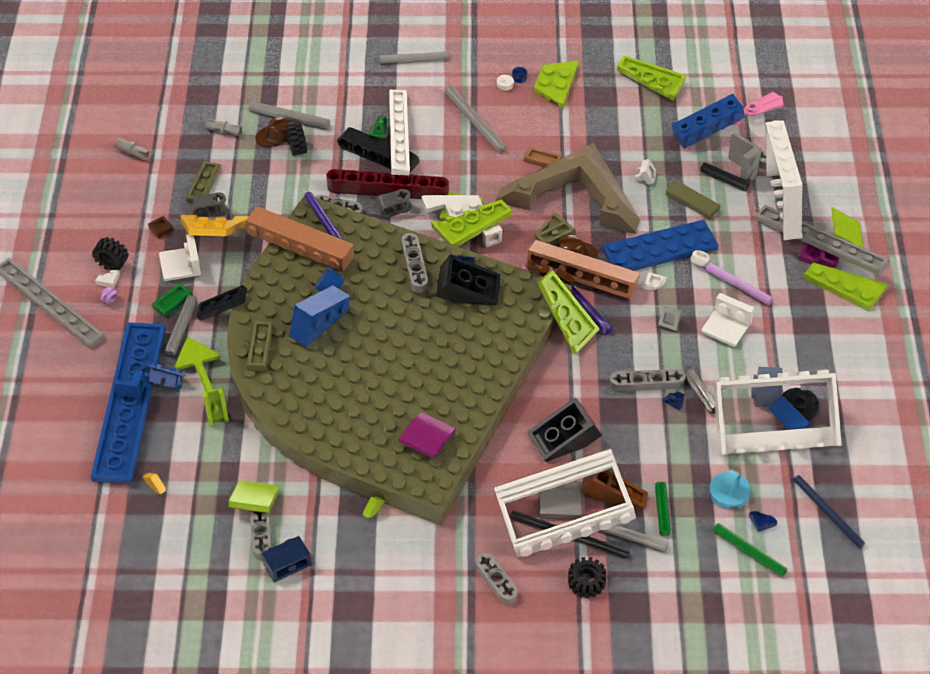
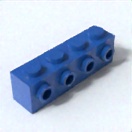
M732 93L671 124L674 137L682 148L685 149L745 118L744 109Z

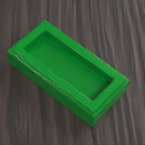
M179 283L153 302L152 308L162 316L167 317L185 303L187 296H193V293Z

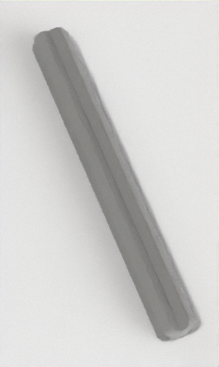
M251 101L249 104V110L252 112L273 117L289 118L290 121L328 129L330 126V120L254 101Z

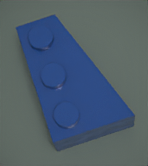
M332 285L297 303L294 306L289 337L304 347L310 345L348 311L350 296Z

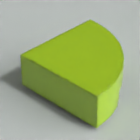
M371 497L362 515L367 518L373 517L383 507L386 500L380 497Z

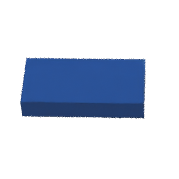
M783 395L768 408L788 430L806 429L811 425Z

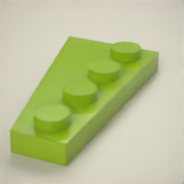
M625 55L617 65V71L672 101L686 81V75Z
M501 199L480 206L475 211H464L463 215L457 217L453 215L446 217L445 221L439 223L438 221L431 222V225L446 243L459 246L479 235L484 230L512 216V210Z
M812 263L803 276V279L868 312L888 286L887 283L817 263Z
M552 270L538 282V285L574 354L599 330V327Z

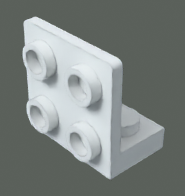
M186 235L187 242L184 243V248L159 253L164 281L201 275L194 235Z
M719 293L716 298L715 310L703 326L701 332L736 347L752 323L754 307Z

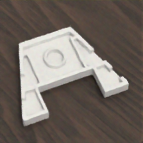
M478 195L422 196V203L427 213L445 208L448 216L453 215L457 217L463 215L464 211H475L480 206H483Z

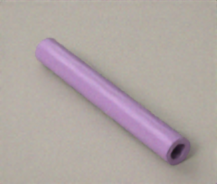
M711 262L706 266L705 270L764 304L768 306L771 304L773 297Z

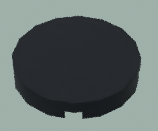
M795 387L783 392L782 395L808 421L813 419L818 413L819 401L811 391Z

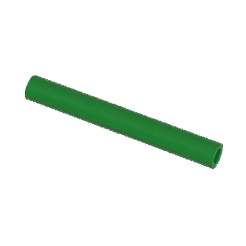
M720 523L716 524L713 532L779 576L783 577L786 574L788 568Z

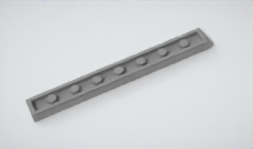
M764 205L755 214L756 221L783 232V219H780V211ZM802 221V238H799V240L879 276L890 265L889 259Z
M8 258L0 263L1 277L90 350L105 340V335L12 259Z

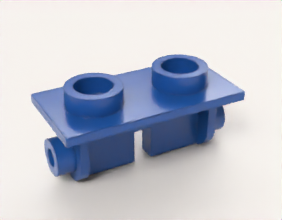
M157 363L144 366V368L148 369V372L145 371L143 374L146 382L160 385L161 379L165 378L163 386L181 389L183 381L180 378L186 377L185 374L181 373V370L176 368L163 369L162 365Z

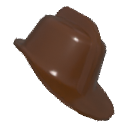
M275 117L271 119L268 126L259 130L256 134V142L263 147H270L288 141L286 125L290 124L289 118Z
M566 235L560 238L559 244L556 245L557 247L595 259L598 255L593 245L583 242L576 235Z

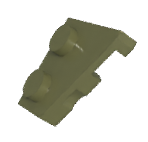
M555 212L552 214V220L546 222L543 228L535 234V239L547 244L556 245L559 243L560 238L566 235H576V229Z

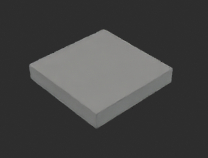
M572 481L540 492V518H581V482Z

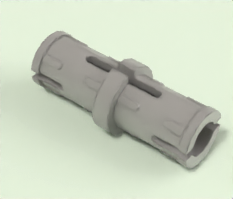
M208 119L206 122V130L239 137L242 134L241 125Z
M121 137L116 139L119 143L114 142L115 148L126 151L130 156L135 155L143 160H147L148 157L144 154L150 155L148 149L137 146L135 142H128Z

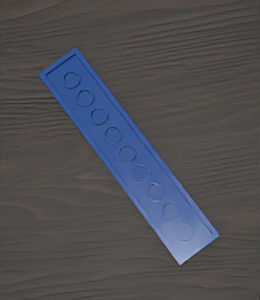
M127 322L91 472L92 482L132 484L154 383L146 382V379H144L145 386L140 398L136 399L116 395L114 382L115 380L121 381L122 378L132 379L135 370L142 371L144 374L145 371L148 372V369L144 368V366L151 365V363L158 364L166 330L165 324Z

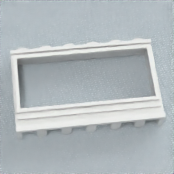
M784 120L765 122L766 176L779 175L780 179L772 180L771 186H783V190L774 191V197H783V201L777 202V208H783V212L780 213V219H783V239L802 238L801 178Z
M818 370L816 375H810L809 371L797 372V376H790V373H777L778 377L770 378V374L758 375V379H750V375L738 376V380L730 381V377L718 378V382H713L718 454L841 446L836 373L829 374V370ZM827 383L830 427L724 435L721 390Z
M611 449L494 488L517 558L527 557L532 553L548 550L555 545L569 543L573 539L587 537L594 532L608 530L612 526L621 523L625 524L636 519L634 507ZM610 468L613 469L626 503L516 539L505 506L506 503Z

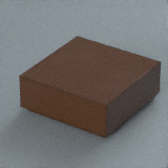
M164 216L148 223V228L157 238L174 231L173 226Z

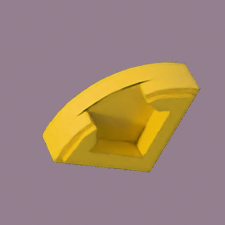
M147 473L143 476L145 482L156 493L162 494L166 491L157 474Z

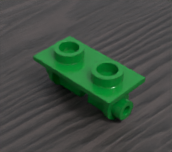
M380 115L377 118V122L372 125L369 135L379 139L387 137L390 128L386 127V116Z

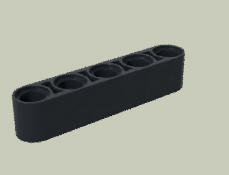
M348 127L337 139V143L342 149L391 169V147L389 142L352 127ZM409 151L411 173L419 164V158L416 154Z

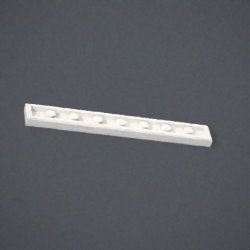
M389 90L391 175H409L406 90Z

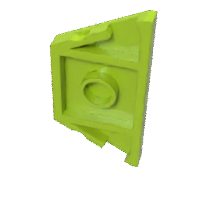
M579 61L542 65L534 86V93L543 96L549 102L553 100L558 103L559 108L563 109L577 72Z

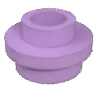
M105 288L101 292L100 300L106 304L114 302L118 297L116 288Z

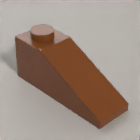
M604 470L583 478L581 492L599 501L617 505L626 503L614 473ZM623 479L633 507L643 510L648 492Z

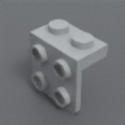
M733 133L731 135L728 158L741 166V178L748 181L754 180L759 172L762 148L743 136Z

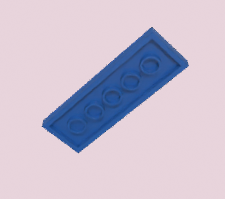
M704 219L602 245V251L609 263L633 271L690 257L694 251L706 253L718 250V243Z

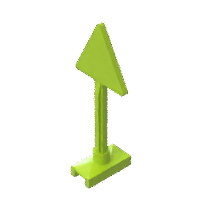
M187 337L175 368L181 370L195 366L205 390L202 395L209 426H214L213 421L223 418L225 422H228L229 418L222 387L212 388L203 363L220 359V354Z

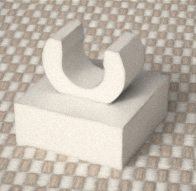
M649 159L643 160L641 167L636 169L639 174H636L635 178L637 181L645 180L647 185L654 184L657 171Z
M494 225L481 233L483 236L482 243L485 248L502 242V229L499 225Z

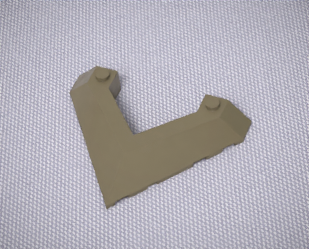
M594 143L501 187L496 201L502 199L507 205L531 210L535 198L541 196L542 192L557 190L571 181L573 183L580 181L582 185L587 187L588 193L595 202L598 201L601 205L600 226L635 234L640 218Z

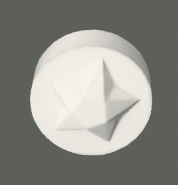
M501 75L497 78V87L500 90L508 91L513 88V77Z
M694 251L691 261L698 266H707L710 256L703 251Z

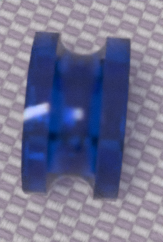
M516 67L512 70L514 82L523 83L527 80V70L524 67Z

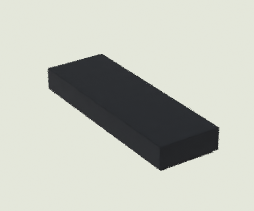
M241 285L200 302L197 318L202 321L244 304L247 288Z

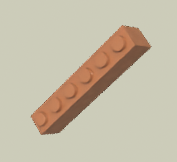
M257 206L245 220L247 233L251 236L258 237L268 243H273L283 249H288L301 256L328 265L333 269L344 271L354 258V244Z
M535 240L527 254V260H531L538 267H543L544 264L566 271L574 278L573 281L631 299L638 287L639 272Z

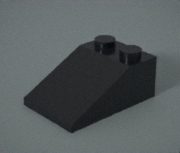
M449 255L440 266L436 296L453 303L496 306L498 304L501 274Z
M576 397L527 432L546 462L585 448L602 436L596 424Z

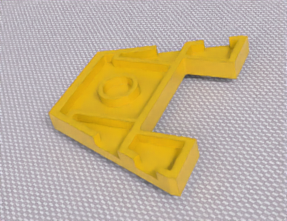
M180 215L181 223H183L187 233L196 236H228L236 232L237 228H244L245 220L249 217L235 216L233 220L218 217L215 220H208V217L197 218V215Z

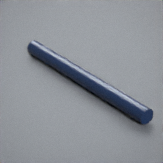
M797 475L794 478V482L858 548L863 547L865 542L800 475Z

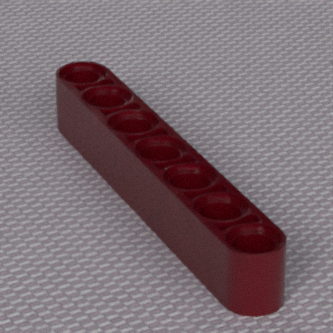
M331 169L326 173L327 189L332 193L380 196L400 189H406L410 192V199H422V196L448 195L449 180L440 176L391 175V173L343 169Z

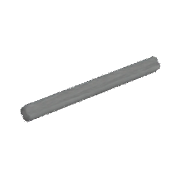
M452 85L446 87L445 93L490 144L498 152L504 151L506 149L504 142Z

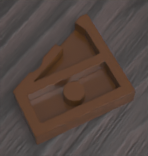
M526 260L524 267L530 272L545 276L553 270L563 283L572 285L574 278L566 271L544 264L543 267H538L531 260Z

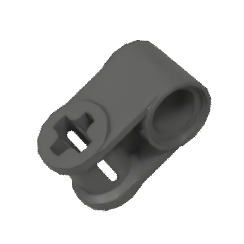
M406 189L382 194L376 199L377 207L384 218L407 213L412 208L409 201L411 195Z
M221 192L194 196L193 215H197V218L226 215L228 213V206L225 204L226 196Z

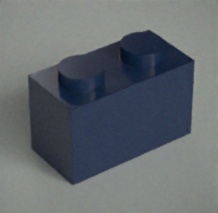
M300 536L287 539L284 543L270 547L261 553L263 565L274 583L312 566L310 552Z

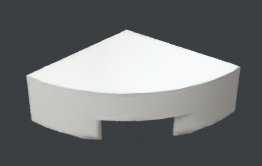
M111 270L110 273L98 276L95 280L96 285L115 287L120 272L119 270Z
M649 272L643 284V290L661 288L666 283L667 277Z

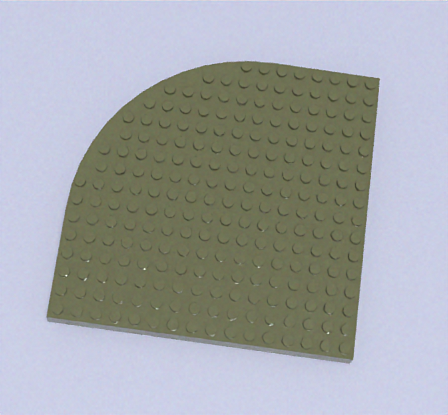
M303 196L288 219L327 233ZM316 198L342 239L354 244V258L344 271L333 269L344 277L345 282L339 289L350 296L349 309L307 347L289 337L294 306L320 292L315 288V283L327 269L328 265L269 243L241 283V285L247 288L245 303L232 308L229 317L227 345L231 376L236 394L243 405L245 413L253 421L255 428L259 429L271 446L278 448L282 455L292 459L299 467L303 466L313 475L366 497H380L386 500L385 504L442 526L558 325L538 285V282L544 276ZM407 233L417 235L428 277V289L422 293L414 292L411 288L402 250V236ZM410 254V255H408V256H409L410 258H415V257H417L418 255H417V254ZM449 255L501 274L498 304L496 306L453 303L436 296L440 266ZM414 267L411 270L418 272L421 269L418 267ZM564 283V285L572 293V286ZM254 321L273 322L274 324L267 371H251L246 368ZM421 412L456 428L455 435L445 443L443 451L434 458L399 442L402 433Z

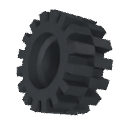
M300 122L287 124L286 133L292 155L307 153L306 137L302 124Z
M105 237V239L101 238L92 251V257L95 258V262H99V266L103 265L104 269L107 270L109 268L111 271L120 270L128 259L129 253H127V248H124V244H119L120 241L117 240L115 242L114 238L109 240V237Z
M581 557V562L579 559H576L575 564L572 562L568 571L569 588L572 589L574 594L578 592L579 597H582L583 594L586 595L585 598H589V594H592V597H596V592L601 594L602 589L604 590L606 568L604 569L603 563L599 564L597 559L593 562V557H589V560ZM583 573H589L595 576V580L586 582L582 581L579 576Z

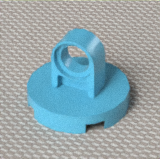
M731 469L729 472L720 473L712 479L709 492L712 501L717 506L724 509H730V507H737L738 509L747 503L750 497V485L742 475Z

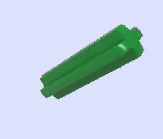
M656 482L655 494L659 534L668 536L670 535L671 526L667 487L665 482Z

